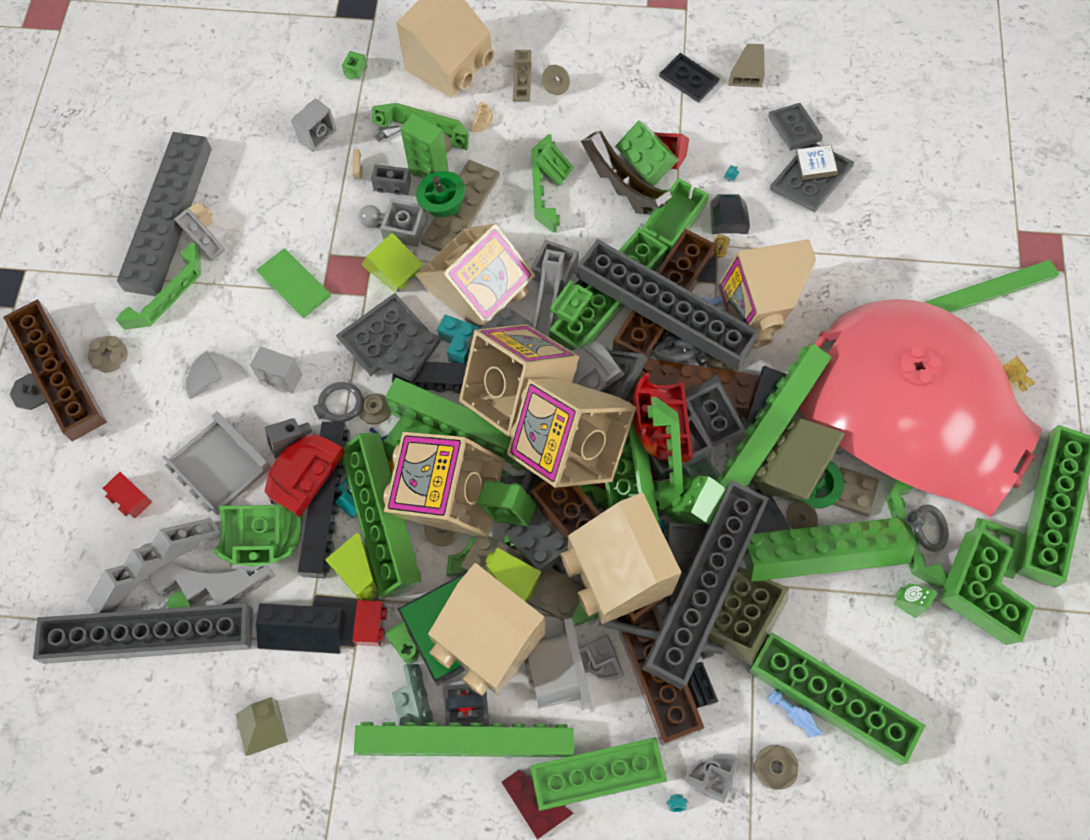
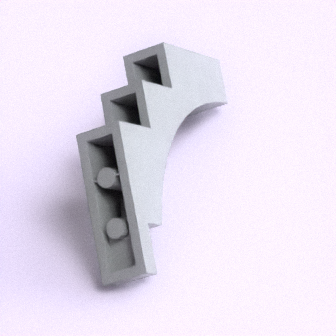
M211 518L160 529L151 545L133 549L124 565L106 569L87 601L95 613L116 611L126 596L147 577L174 559L197 549L202 541L217 538L220 531Z
M151 543L144 544L141 547L149 546ZM169 562L151 574L149 579L157 592L163 596H166L180 586L186 598L193 604L210 594L216 605L237 603L274 578L275 574L268 565L257 568L252 575L244 568L231 572L211 574L191 571L173 562Z

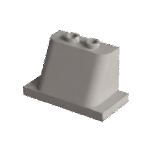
M572 618L564 619V633L542 639L530 653L528 660L524 661L526 672H531L532 680L529 681L531 694L535 693L538 709L580 700L582 710L590 709L591 706Z

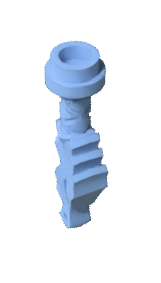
M774 689L767 698L770 700V703L772 705L778 704L787 711L788 717L794 721V726L805 729L808 733V738L817 735L819 737V735L824 733L822 729L816 726L817 724L810 711L806 708L802 709L801 706L796 704L791 705L782 698L780 690Z

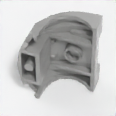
M598 342L580 346L572 351L579 356L577 370L572 381L574 384L602 392L625 374L610 355L609 348Z

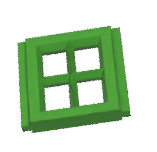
M977 518L974 529L981 527L984 530L986 528L997 532L996 538L999 540L1001 534L1012 537L1010 547L1014 550L1004 577L1014 579L1025 534L983 518Z

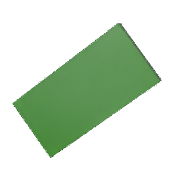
M285 248L257 269L258 274L302 318H305L331 297L330 292Z

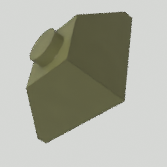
M273 697L250 704L236 714L245 756L288 742L279 704Z

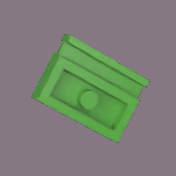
M552 142L545 146L539 157L535 160L557 186L562 185L563 180L567 178L574 168Z
M569 281L550 307V312L557 314L558 317L573 325L593 297V293Z

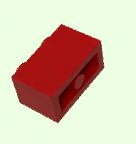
M121 472L102 488L107 493L105 497L112 504L117 502L120 505L118 510L126 517L130 514L135 519L152 503Z
M357 600L352 640L355 645L381 646V641L385 639L383 620H387L388 613L382 601Z

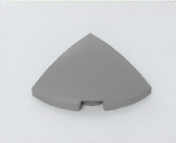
M208 351L200 355L193 362L186 377V391L190 399L207 391L206 386L222 378Z
M608 635L579 648L585 673L590 672L598 675L599 679H615L624 676L619 659Z
M714 755L713 760L703 763V760H700L687 771L684 781L709 797L725 803L737 772L740 758L730 755Z

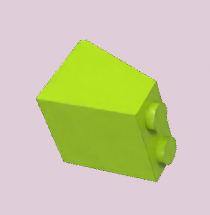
M391 233L366 256L361 265L395 292L398 288L403 290L409 284L407 280L411 276L415 278L423 264Z
M356 533L325 560L359 600L373 601L377 596L378 589L366 545L361 536Z
M499 548L495 552L491 551L486 559L487 572L528 603L540 581L541 571Z

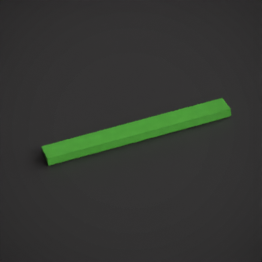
M1048 260L925 301L924 303L953 313L1057 278L1059 273L1052 261Z

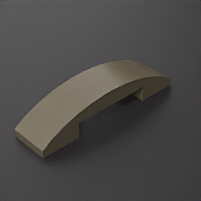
M515 50L513 102H530L531 50Z

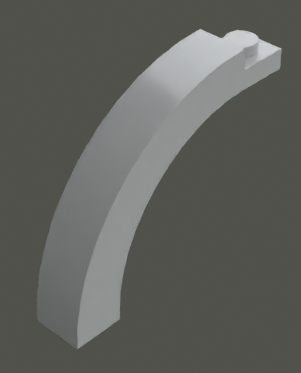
M546 249L542 262L541 281L533 327L549 337V329L553 326L555 313L550 312V307L559 296L565 253Z

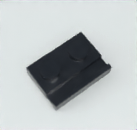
M703 662L696 663L687 683L697 708L713 705L719 701Z

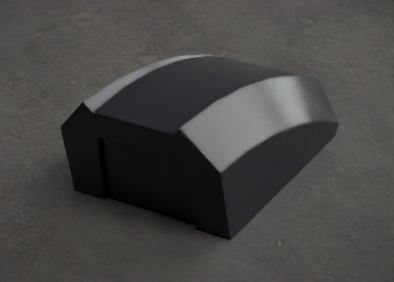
M718 194L710 204L712 234H748L750 220L745 200L739 194Z

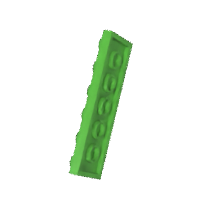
M656 737L530 765L539 811L667 781Z

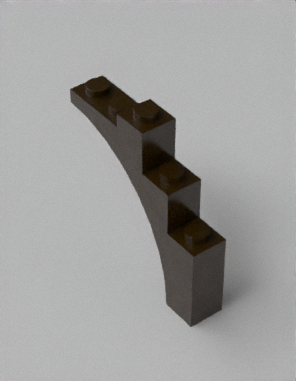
M602 131L593 132L581 140L600 178L607 177L617 195L627 196L635 213L647 214L653 210L652 207L661 208L672 197L668 190L655 188L635 175L615 153Z

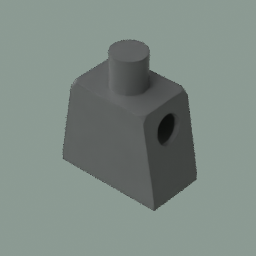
M291 418L266 426L267 443L274 458H278L292 443L312 433L310 424L306 422L298 426L295 418Z

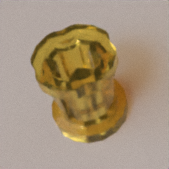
M717 235L713 243L717 244L714 256L722 258L727 254L730 240L727 236Z

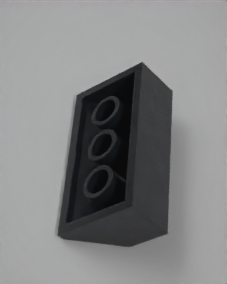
M259 603L256 620L258 649L340 654L346 613L342 608Z

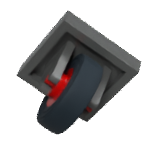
M467 684L444 686L446 726H448V723H461V726L469 727L470 723H482V727L489 726L487 691L481 696Z

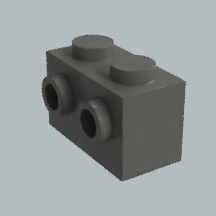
M374 164L371 181L374 191L379 193L408 195L411 176L409 168Z

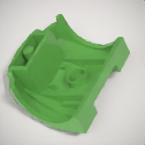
M281 505L219 506L221 537L217 547L213 548L214 553L218 557L231 564L254 567L273 564L294 554L301 536L302 515L299 518Z

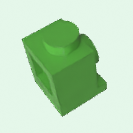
M349 51L342 64L344 75L351 80L354 78L359 79L364 69L367 68L365 55Z

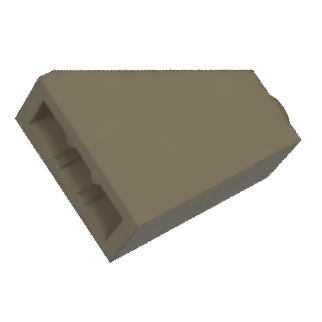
M747 43L730 73L728 86L762 88L765 77L764 44Z

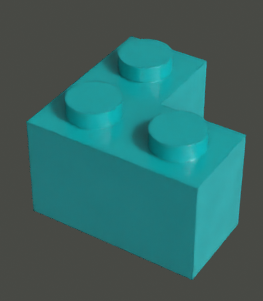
M445 314L437 331L442 341L450 343L446 351L448 361L467 364L470 351L466 339L473 335L474 331L479 329V327Z

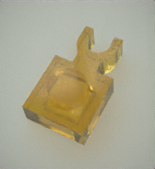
M1018 356L1003 366L1010 382L1014 383L1017 381L1022 392L1028 390L1025 382L1029 386L1036 384L1025 375L1029 370Z

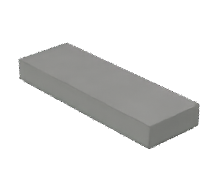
M189 208L174 218L176 223L211 261L226 250Z

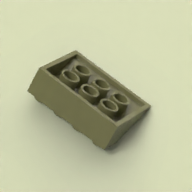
M792 418L751 479V482L764 495L808 500L845 434L804 419Z
M739 566L708 635V639L716 645L723 646L724 651L732 657L752 666L788 601L789 588L772 580L751 582L747 569Z

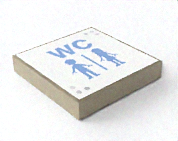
M832 145L796 149L802 180L838 175Z

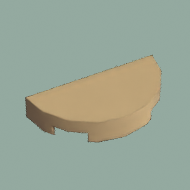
M481 101L479 103L471 127L472 132L483 131L492 123L493 114L486 103Z
M353 149L352 174L354 179L362 177V166H360L361 153L359 149Z

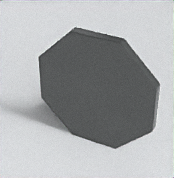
M32 373L15 381L10 396L16 407L32 410L46 402Z

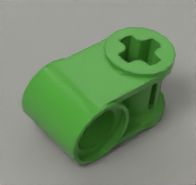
M403 621L385 632L404 662L414 663L418 659L419 651ZM407 649H410V650H411V654H410V655H407V653H406V650H407Z

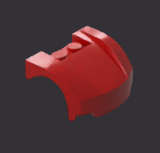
M648 372L640 378L632 398V405L637 407L632 420L635 433L644 449L653 457L668 461V456H672V451L668 452L667 439H671V434H667L666 425L654 426L653 418L648 417V406L652 405L651 397H657L678 412L681 461L689 462L693 457L684 383L680 382L671 385L652 384L648 381L650 377Z
M312 434L303 436L289 445L276 459L268 473L264 492L271 504L275 502L300 518L344 456L345 451L334 442Z

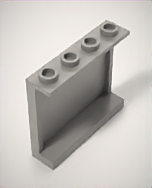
M216 411L212 415L215 421L171 458L168 459L165 455L163 458L167 462L165 464L167 469L172 474L175 471L179 474L177 479L184 487L187 484L191 487L189 492L196 500L200 497L204 501L201 505L208 512L213 511L218 515L220 513L219 506L230 505L269 471L271 467L238 431Z

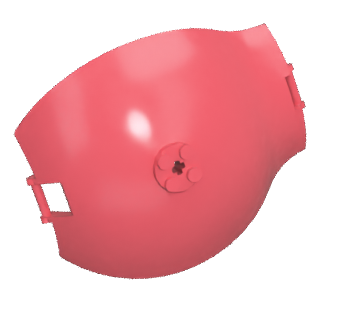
M891 299L867 303L841 314L828 331H821L815 345L821 349L825 342L836 340L827 353L832 358L798 409L810 422L843 432L845 435L839 444L840 447L875 469L905 484L964 503L989 517L994 514L1012 487L1019 488L1021 486L1024 474L1031 462H1034L1037 458L1033 451L1041 435L1042 428L1023 412L1014 396L1007 373L1000 359L985 339L969 324L954 314L928 303L915 300ZM1021 457L1024 458L1017 472L1014 473L1013 471Z

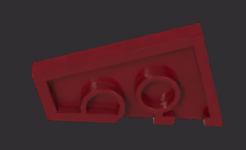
M520 769L501 782L537 840L574 814L565 806L539 811L533 780Z

